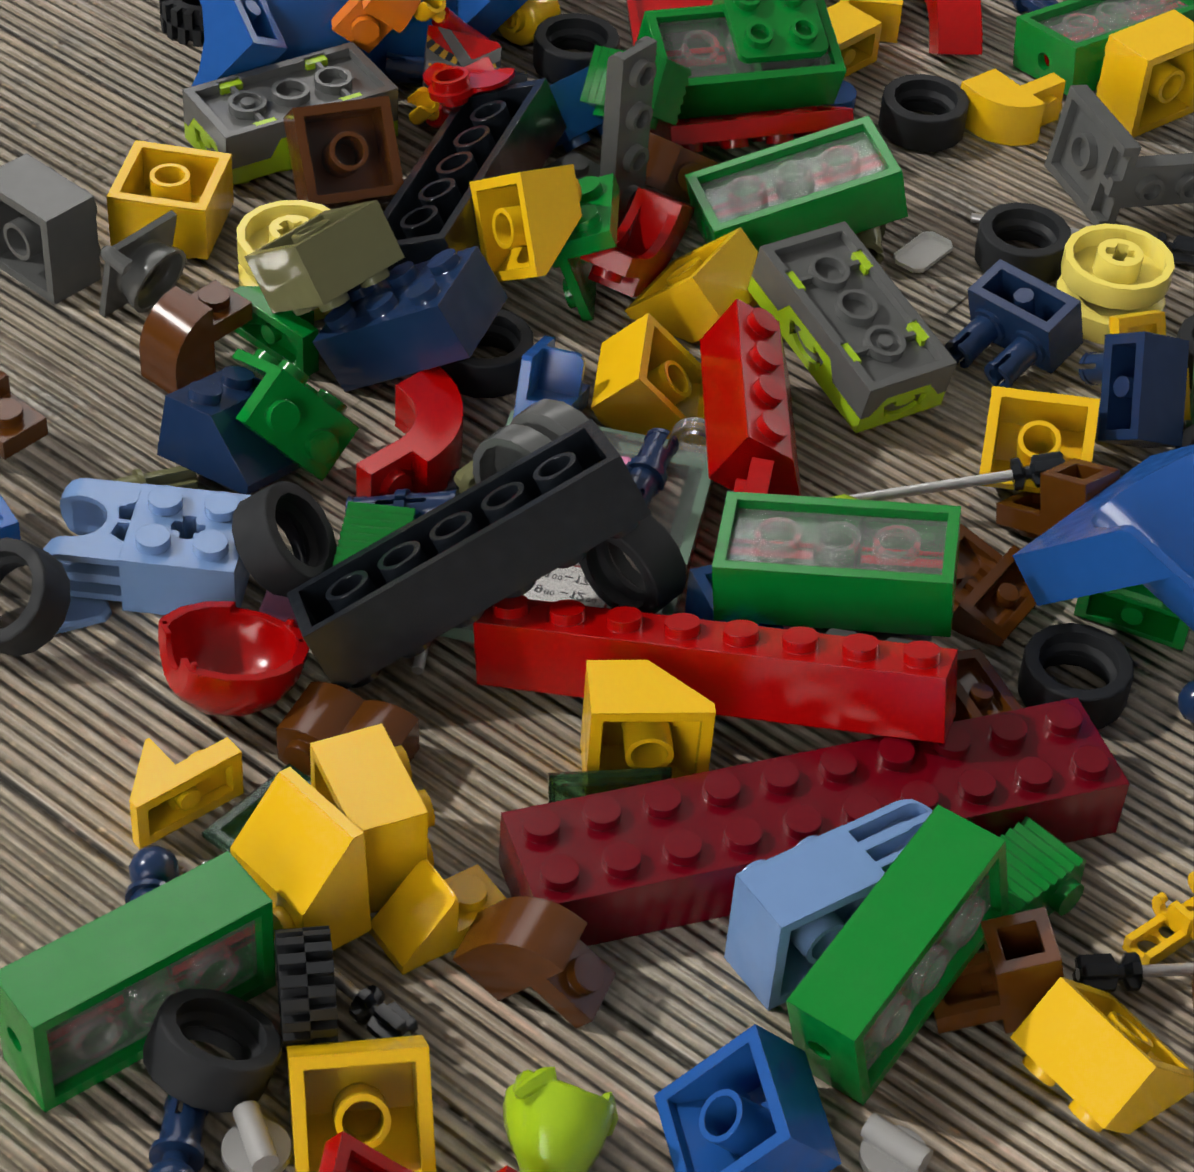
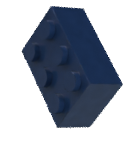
M478 246L458 252L453 248L446 249L436 254L430 260L415 265L412 261L401 263L389 272L390 276L383 281L367 288H361L359 284L347 291L350 299L326 315L324 318L326 324L313 341L314 346L344 392L471 357L508 298Z

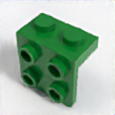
M713 0L712 5H722L737 58L744 64L823 57L827 52L829 43L815 0Z
M614 173L600 177L586 176L578 180L582 191L580 201L582 217L552 265L554 269L560 267L565 278L563 279V291L566 302L570 308L577 307L583 322L594 319L596 282L588 279L593 264L580 259V256L617 246L620 189Z
M237 348L232 358L244 368L251 370L257 378L261 379V382L235 419L308 474L323 481L359 429L357 425L343 415L348 407L327 391L320 389L318 392L308 385L307 381L310 377L292 363L284 359L280 362L259 348L254 355Z

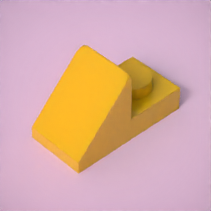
M226 737L206 749L192 753L187 759L175 765L150 738H147L144 742L129 800L133 843L141 850L243 794L242 751Z
M425 858L417 863L371 920V931L369 933L400 973L404 975L459 948L478 912L507 898L478 864L444 880Z

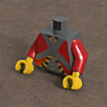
M423 0L424 2L419 4L414 17L421 22L432 18L433 25H428L423 73L436 62L465 67L484 57L490 58L495 70L501 67L502 46L464 22L446 7V0ZM515 71L514 78L506 85L527 82V72ZM422 81V87L407 98L408 103L417 106L409 113V119L411 123L419 125V127H434L439 130L454 107H444L441 103L431 100L428 92L429 86Z

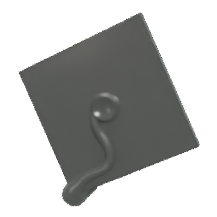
M171 210L113 246L106 245L102 248L101 257L105 264L99 314L104 318L127 303L138 313L147 312L155 306L166 292L176 285L186 264V254L183 250L173 246L177 219L175 212Z

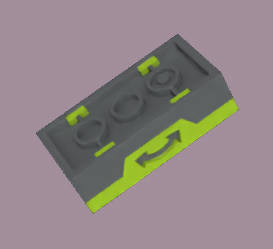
M353 41L182 89L185 138L195 149L232 154L233 185L245 184L259 177L292 169L283 120L284 116L292 108L389 95L395 133L398 136V87Z
M845 221L760 246L747 290L761 308L767 310L779 321L783 338L855 434L941 405L957 362Z

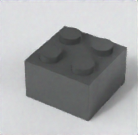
M27 153L0 166V269L54 305L101 279V249L98 242L97 205L94 195Z

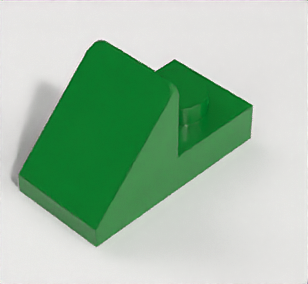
M239 286L233 290L252 302L253 317L252 320L235 329V333L257 348L267 352L281 362L284 359L292 363L308 376L319 370V352L313 344L314 339L318 335V329L314 327V310L300 316H296L293 310L272 313L259 286Z

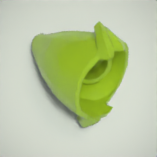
M555 1066L543 1067L535 1072L525 1070L518 1074L515 1083L506 1089L503 1102L504 1126L519 1166V1172H589L599 1157L607 1136L613 1134L618 1122L617 1108L612 1092H607L600 1096L557 1080Z

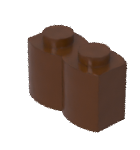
M321 681L310 682L276 728L278 759L300 775H311L310 743L382 723L394 747L402 745L411 762L420 749L419 719L397 705L379 700H363L357 694L339 685Z

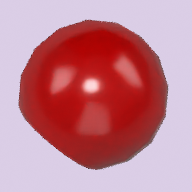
M204 601L181 606L161 617L158 622L160 658L169 687L181 701L209 715L238 717L273 707L299 680L310 649L294 619L289 618L284 622L263 612L236 607V601Z

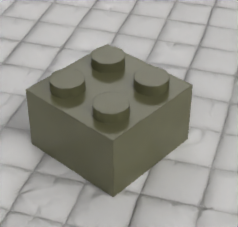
M378 200L326 210L245 256L272 313L293 310L296 316L306 314L318 307L321 312H326L346 303L350 299L347 291L359 284L361 288H367L383 281L390 276L388 267L405 258Z

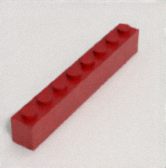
M524 595L511 599L505 598L487 608L481 618L473 623L476 680L478 685L584 698L587 660H649L715 703L716 715L945 743L956 714L958 649L939 647L930 641L891 642L878 640L872 635L863 633L848 636L818 633L812 628L803 626L780 629L758 626V624L749 620L720 622L703 620L690 613L660 615L643 613L631 606H619L609 609L584 606L580 601L570 599L556 602L531 600Z

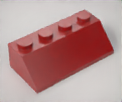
M736 299L700 339L709 479L734 491L736 478L747 479L752 457L774 461L769 494L801 496L790 379L780 323L767 310L760 307L754 308Z

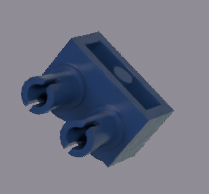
M999 259L967 289L971 322L953 339H950L944 347L957 364L964 357L960 362L961 368H968L991 343L1004 348L993 361H990L984 367V372L994 386H998L1005 379L1000 384V387L1011 388L1013 383L1031 365H1035L1052 374L1083 344L1081 301Z
M1146 331L1105 335L1104 352H1087L1081 357L1079 364H1096V367L1092 369H1079L1081 380L1089 386L1102 384L1096 429L1098 441L1137 448L1182 447L1189 340Z

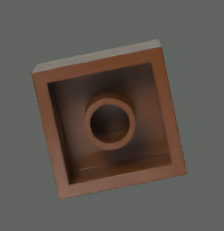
M389 95L292 108L284 116L283 120L297 200L322 204L329 209L378 200L379 203L391 202L404 180Z

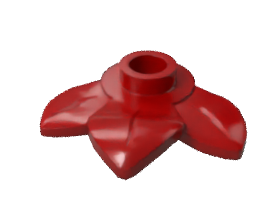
M484 57L465 67L436 62L423 73V81L429 86L428 92L431 100L441 103L444 107H458L468 102L469 97L475 93L491 91L508 84L515 76V68H499L495 70L489 57Z

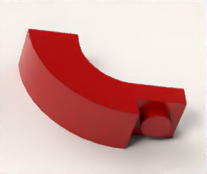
M924 0L929 18V53L982 55L981 0Z
M638 187L632 204L617 229V246L580 256V259L593 264L588 279L630 297L639 296L669 263L688 227L695 207L656 191Z
M438 366L420 371L395 385V427L406 435L356 463V497L394 494L396 489H410L411 493H432L446 489L451 471L459 468L461 464L463 401L453 379L445 370Z

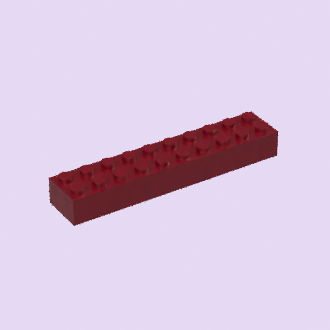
M1078 697L952 722L945 743L881 736L501 812L499 865L511 897L530 896L542 898L574 912L587 922L580 940L585 945L591 946L730 916L735 876L747 865L756 860L772 858L795 847L808 836L822 835L895 801L913 799L923 803L932 810L937 805H940L998 837L1001 834L1005 835L1010 828L1013 829L1018 822L1022 823L1024 818L1028 816L1065 844L1116 833L1130 783Z

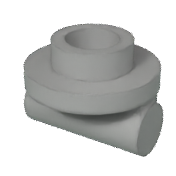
M249 1100L238 1104L233 1109L236 1125L225 1134L221 1145L224 1167L228 1172H283L290 1162L292 1153L289 1134L280 1124L264 1119L257 1101Z
M873 1113L865 1122L860 1133L863 1140L859 1151V1161L864 1172H926L927 1165L933 1155V1150L927 1147L921 1137L914 1131L903 1126L894 1125L877 1113Z

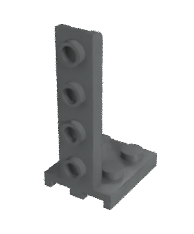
M649 36L642 37L635 42L633 47L624 52L618 51L608 58L600 165L572 150L544 167L550 168L574 164L575 175L578 180L586 176L600 177L614 173L620 189L618 228L632 204L637 188H645L646 169L649 160L650 122L653 116V85L657 70L655 65L657 41Z
M1070 85L1044 166L1093 225L1115 224L1120 208L1194 203V153L1139 156L1142 147L1088 85Z

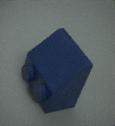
M227 366L212 375L194 381L181 389L165 395L157 455L234 491L248 495L301 468L235 419L261 382V379L254 377L255 375L251 370L240 366Z

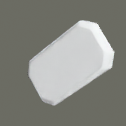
M925 231L896 251L893 256L894 262L912 273H923L950 253L953 245L951 240L933 231Z

